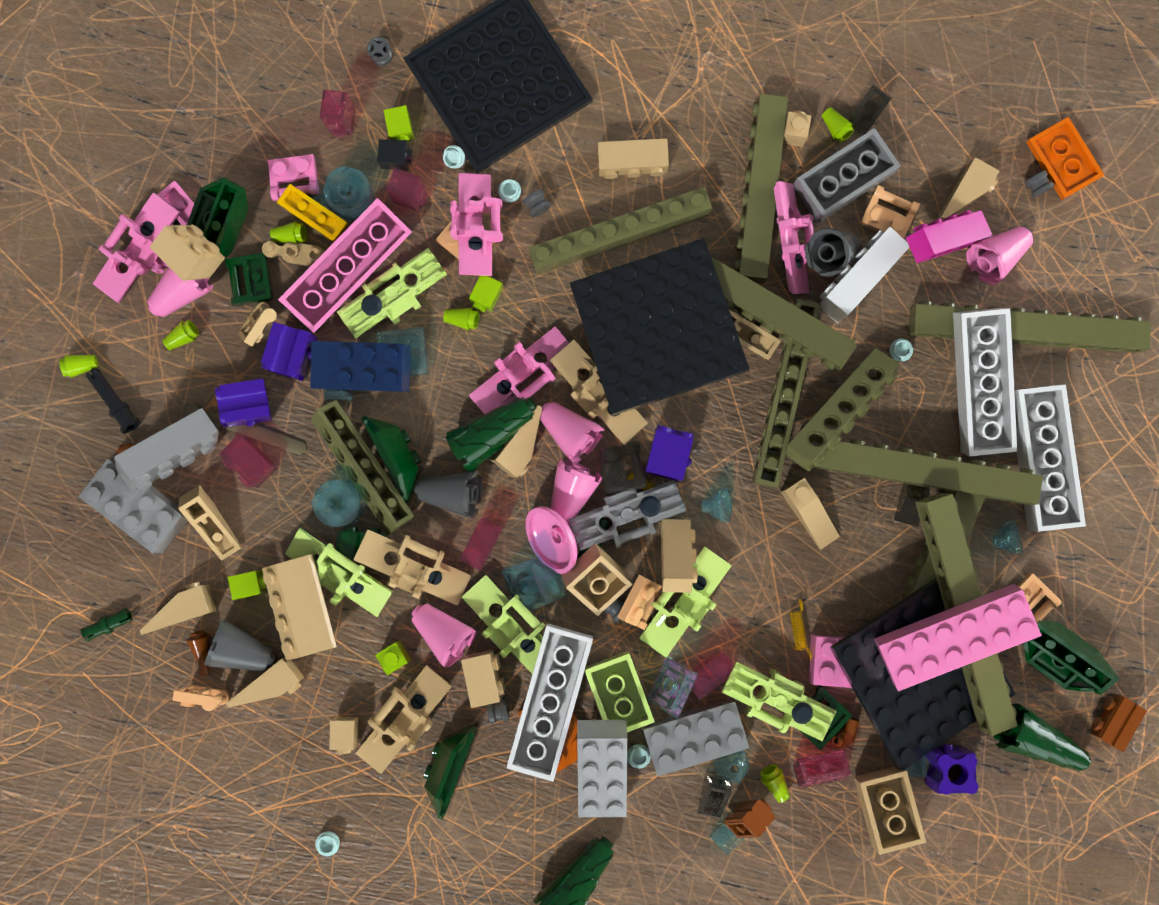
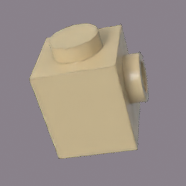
M799 110L788 112L785 120L783 144L803 147L808 138L811 115H806L805 112Z
M334 717L330 720L329 750H337L338 754L351 753V750L358 746V717Z

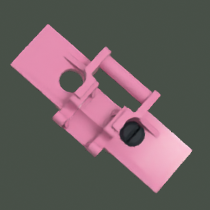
M458 174V206L456 201L450 202V212L452 214L450 234L452 239L458 241L459 275L492 276V242H501L503 240V234L500 230L502 200L491 197V175ZM482 213H491V231L484 230Z
M778 181L774 187L778 215L776 219L777 224H779L783 250L782 259L784 269L786 270L788 290L792 294H810L805 247L814 234L812 223L814 215L807 214L802 216L797 208L794 184ZM804 227L806 244L799 245L797 231Z
M152 193L134 221L121 214L119 216L120 221L105 244L100 245L98 248L109 259L93 282V285L114 301L120 303L138 275H146L158 258V255L150 248V245L165 226L172 225L180 211L157 194ZM129 226L128 234L133 238L124 251L117 250L113 252V248ZM121 262L129 266L128 271L124 274L119 269Z
M556 326L526 350L518 342L514 345L515 350L503 360L498 358L494 361L498 372L469 394V397L485 415L517 397L528 398L549 381L553 382L556 379L551 372L555 367L550 360L566 347L569 342ZM538 353H543L547 357V362L545 364L536 362L534 356ZM537 370L542 372L543 375L522 392L516 389L517 386Z

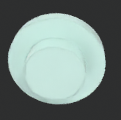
M450 145L444 150L443 161L449 168H460L465 163V154L460 147Z
M507 179L499 185L498 193L504 202L512 203L519 199L521 187L515 180Z
M897 339L889 347L890 356L895 361L904 362L912 356L913 346L906 339Z
M635 744L629 748L627 760L632 767L644 768L650 762L651 754L645 745Z
M325 831L317 837L315 846L321 855L331 856L339 849L340 840L334 832Z

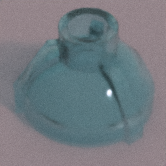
M720 488L709 499H703V512L710 513V516L722 522H730L732 515L730 491L726 488Z
M1015 520L1008 521L997 532V535L993 536L995 549H1006L1011 554L1023 555V545Z
M743 750L716 758L713 764L718 775L724 781L730 783H741V780L747 775L749 770V762ZM732 765L738 766V770L736 772L730 771V767Z

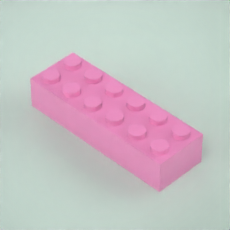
M377 198L278 300L314 333L412 231Z
M1012 584L877 637L874 640L892 683L898 691H901L1042 635L1023 590L1017 585Z

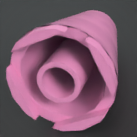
M1016 227L973 243L966 252L969 268L972 272L976 270L980 275L978 279L986 284L995 285L1001 282L1033 244L1032 233L1024 227Z
M168 267L147 300L148 309L157 317H166L209 293L213 289V284L209 286L208 281L210 278L182 281Z
M547 402L542 406L541 422L572 464L582 461L580 456L583 453L589 455L601 440L603 435L600 431H604V428L599 424L556 402Z
M560 459L557 464L550 509L560 514L570 525L569 519L578 515L600 484L603 476L598 472L594 476L589 473L591 468L582 464H572L569 460H566L564 464L563 460Z
M420 604L412 612L413 624L439 663L444 667H450L465 654L463 652L467 645L470 647L477 636V632L472 627L429 604Z

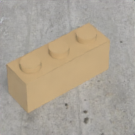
M667 138L598 142L599 176H604L606 179H614L618 175H627L629 178H636L641 176V174L662 176L668 172L669 167Z
M662 519V592L691 593L692 584L697 583V569H693V563H696V549H692V543L695 544V529H691L690 520Z

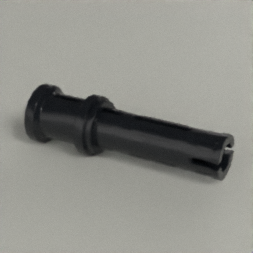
M98 368L90 370L93 375L88 372L85 377L108 406L109 415L118 422L121 427L120 431L126 434L135 430L141 422L130 412V406L120 400Z

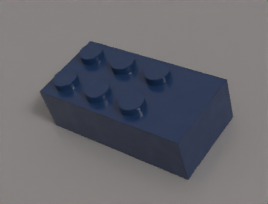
M312 341L310 389L410 392L411 345Z

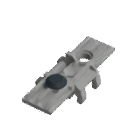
M673 480L637 493L635 487L632 486L618 494L605 496L602 498L605 506L571 518L569 522L580 551L591 547L595 543L599 544L610 539L613 540L615 547L619 548L621 544L649 533L650 535L656 534L653 523L682 513L686 509L676 483ZM602 517H609L612 523L609 530L600 528L599 520ZM644 518L646 525L618 535L616 527Z

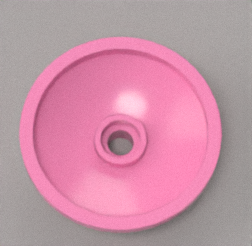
M539 506L532 509L526 517V533L534 553L551 571L559 574L570 571L575 566L577 560V543L570 526L560 514L550 508Z

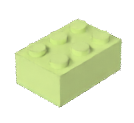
M629 651L585 667L584 671L602 720H626L627 732L655 722Z

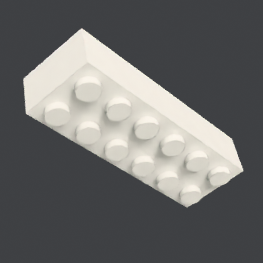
M1010 308L954 312L953 325L961 453L967 456L1017 452Z
M1066 384L1014 391L1019 472L1021 468L1036 470V475L1043 476L1039 504L1033 506L1024 504L1027 531L1040 532L1086 526Z
M547 623L509 756L507 769L554 782L593 636Z

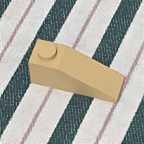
M975 157L966 166L936 220L942 218L943 221L945 218L956 214L979 199L987 191L992 192L998 183V180L995 178L999 170Z
M729 309L740 343L769 360L781 340L755 323L745 319L736 311Z
M536 405L537 409L534 410L533 419L521 427L491 458L492 462L511 477L523 476L530 467L528 463L532 459L542 407Z
M805 478L798 479L781 491V494L819 550L840 537L819 498Z
M200 485L179 498L178 509L221 561L241 549L240 543L218 508Z
M200 582L185 586V591L179 592L140 630L141 635L217 611L209 584L200 586Z
M284 657L228 701L226 705L229 708L279 697L287 692L291 695L302 686L299 682L305 677L292 660L286 661Z

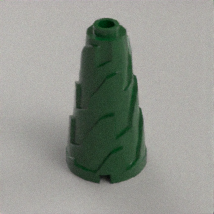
M517 397L504 406L495 408L483 416L480 415L462 426L450 430L446 433L447 443L458 461L461 459L466 460L467 462L463 466L468 471H475L483 462L502 448L504 443L513 437L521 427L533 419L534 410L537 407L530 397Z
M1017 703L1012 705L1016 710L1017 715L1015 718L1018 726L994 735V739L999 741L996 745L1007 752L1018 753L1035 760H1043L1078 772L1087 769L1091 763V758L1086 750L1079 747L1075 742L1066 737L1065 734L1045 722L1034 712Z
M604 836L601 839L598 837L595 840L593 839L576 859L571 861L559 875L549 882L542 892L540 891L533 900L534 904L587 905L600 876L614 856V851L612 850L614 844Z

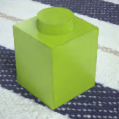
M406 105L383 110L390 140L407 141V143L410 140H415L410 114Z
M479 276L469 297L471 303H473L472 307L483 313L486 310L492 312L504 288L503 284L491 277Z
M262 570L228 577L232 600L267 593Z
M400 640L375 655L387 676L412 660Z

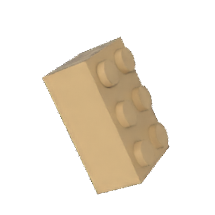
M896 766L853 777L872 847L879 855L926 843L907 770L900 771Z

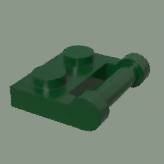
M263 253L225 260L231 282L232 306H243L245 304L273 300L268 261ZM243 266L247 295H242L238 272V267Z
M819 685L811 699L818 702L825 699L828 702L826 706L837 712L823 741L802 731L800 732L821 751L853 715Z

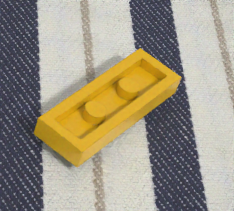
M291 184L288 185L277 201L278 205L333 242L342 235L349 225L346 221Z

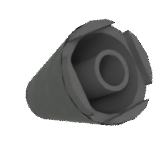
M833 228L821 229L815 232L806 244L805 258L808 266L821 276L837 275L844 271L858 254L860 241L855 235Z
M478 471L423 477L415 485V495L422 502L467 518H474L479 509H475L476 503L482 500V478L477 477Z
M222 620L204 665L218 668L265 671L266 667L271 668L275 654H272L273 649L228 621Z

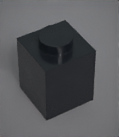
M379 139L377 162L381 169L408 171L409 163L413 162V149H410L407 141Z

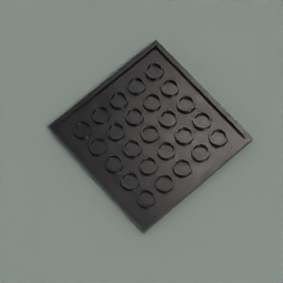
M496 0L403 58L456 143L463 150L465 157L476 174L593 102L589 92L529 0Z
M705 238L570 282L612 416L750 371Z
M937 578L830 646L832 653L894 765L900 771L905 770L930 753V750L936 749L977 721L962 667L898 691L892 683L874 640L877 637L946 611ZM1003 671L1005 682L1010 688L1009 697L1011 698L1015 695V692Z

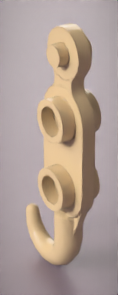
M267 241L262 246V252L268 258L281 256L288 263L311 266L325 252L324 249L318 246L288 242L283 246H278L273 241Z

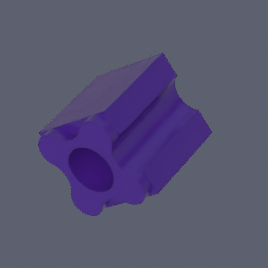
M273 322L261 360V368L274 374L304 381L311 363L312 341H317L318 338L310 332Z
M263 379L215 387L219 417L223 427L241 425L252 427L256 423L272 421L266 385Z
M657 425L644 473L678 482L683 481L686 467L692 462L689 454L694 434Z
M943 744L934 750H930V753L924 756L929 762V769L925 773V785L937 794L977 793V759L974 752L962 745ZM954 764H958L959 778L957 780H949V768Z

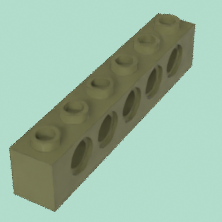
M875 348L788 444L786 455L808 472L814 466L819 467L826 457L824 454L829 449L834 450L841 440L839 437L843 433L848 434L854 427V420L858 416L862 418L870 407L869 403L872 400L877 401L883 394L885 385H891L898 376L896 371L899 363ZM869 377H876L878 380H872ZM855 392L862 393L864 396H857ZM845 408L849 410V412L845 413L842 412L840 409ZM825 425H832L835 429H828ZM811 441H817V442H819L821 445H819V446H814V445H812L810 442H811Z
M334 400L317 409L311 418L312 423L387 535L389 536L407 525L415 516L338 401Z

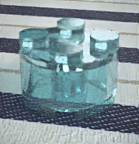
M339 167L333 170L325 180L323 195L326 202L338 216L347 221L356 220L375 201L374 190L370 182L358 169Z
M335 479L323 483L316 490L311 502L316 517L323 524L331 527L350 526L356 523L364 512V499L353 483ZM337 499L342 500L340 503L342 508H336Z

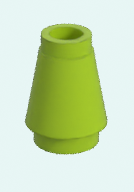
M832 107L822 114L821 117L834 140L843 142L854 132L852 123Z
M295 221L271 228L270 237L273 242L298 244L307 240V230L303 223Z
M473 308L445 309L443 321L444 323L470 331L478 327L479 312Z
M181 321L162 339L163 344L171 351L196 341V337L199 336V330L192 321Z
M65 355V358L59 359L60 369L64 377L70 376V378L98 368L95 355Z
M775 764L765 767L760 772L762 783L777 802H785L790 798V794L782 769L778 768Z

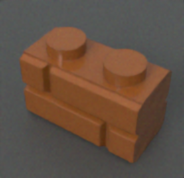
M1113 693L1112 696L1105 700L1103 704L1105 709L1101 716L1096 717L1092 722L1091 728L1093 730L1090 734L1112 748L1124 752L1147 710L1126 697Z
M762 799L739 802L734 807L733 812H730L724 819V824L737 838H755L763 834L766 830L765 826H769L775 819V816L771 811V806Z

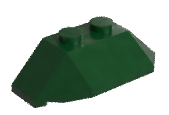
M222 177L200 188L186 224L194 225L201 229L203 236L219 248V252L225 259L233 251L249 211L245 188L226 177Z
M367 416L362 417L361 419L399 494L405 502L411 501L421 472L419 463L422 460L416 450H411L408 444L411 442L410 436L405 429L401 430L398 426Z
M1038 620L1036 623L1042 636L1023 643L1026 662L1066 690L1103 694L1119 680V676L1096 648L1059 622Z
M476 723L445 736L441 743L436 742L431 755L435 757L433 765L428 764L423 778L427 780L424 788L438 819L443 820L479 726Z

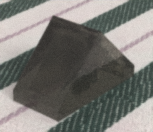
M873 84L848 119L852 123V128L861 135L866 134L892 97Z
M903 483L894 521L917 527L920 523V518L915 501L930 497V488Z
M709 776L704 777L698 813L721 818L732 793V787L728 780Z

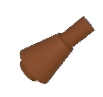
M203 630L190 633V637L186 639L196 661H198L201 676L210 674L209 666L204 665L209 652L210 634H205Z

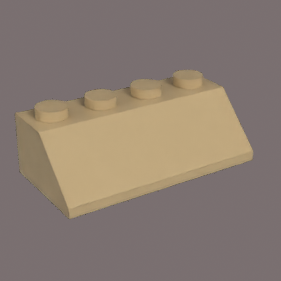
M306 555L262 568L263 580L269 593V603L273 609L276 620L275 626L280 635L281 648L286 661L337 647L313 555Z

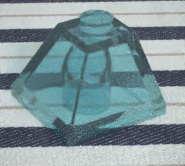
M535 558L502 570L512 598L518 594L519 600L529 611L567 596L559 573Z

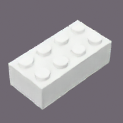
M891 227L885 232L879 230L854 257L846 269L835 278L837 284L832 282L819 296L822 299L819 303L821 304L820 308L837 324L841 322L909 249L908 242Z

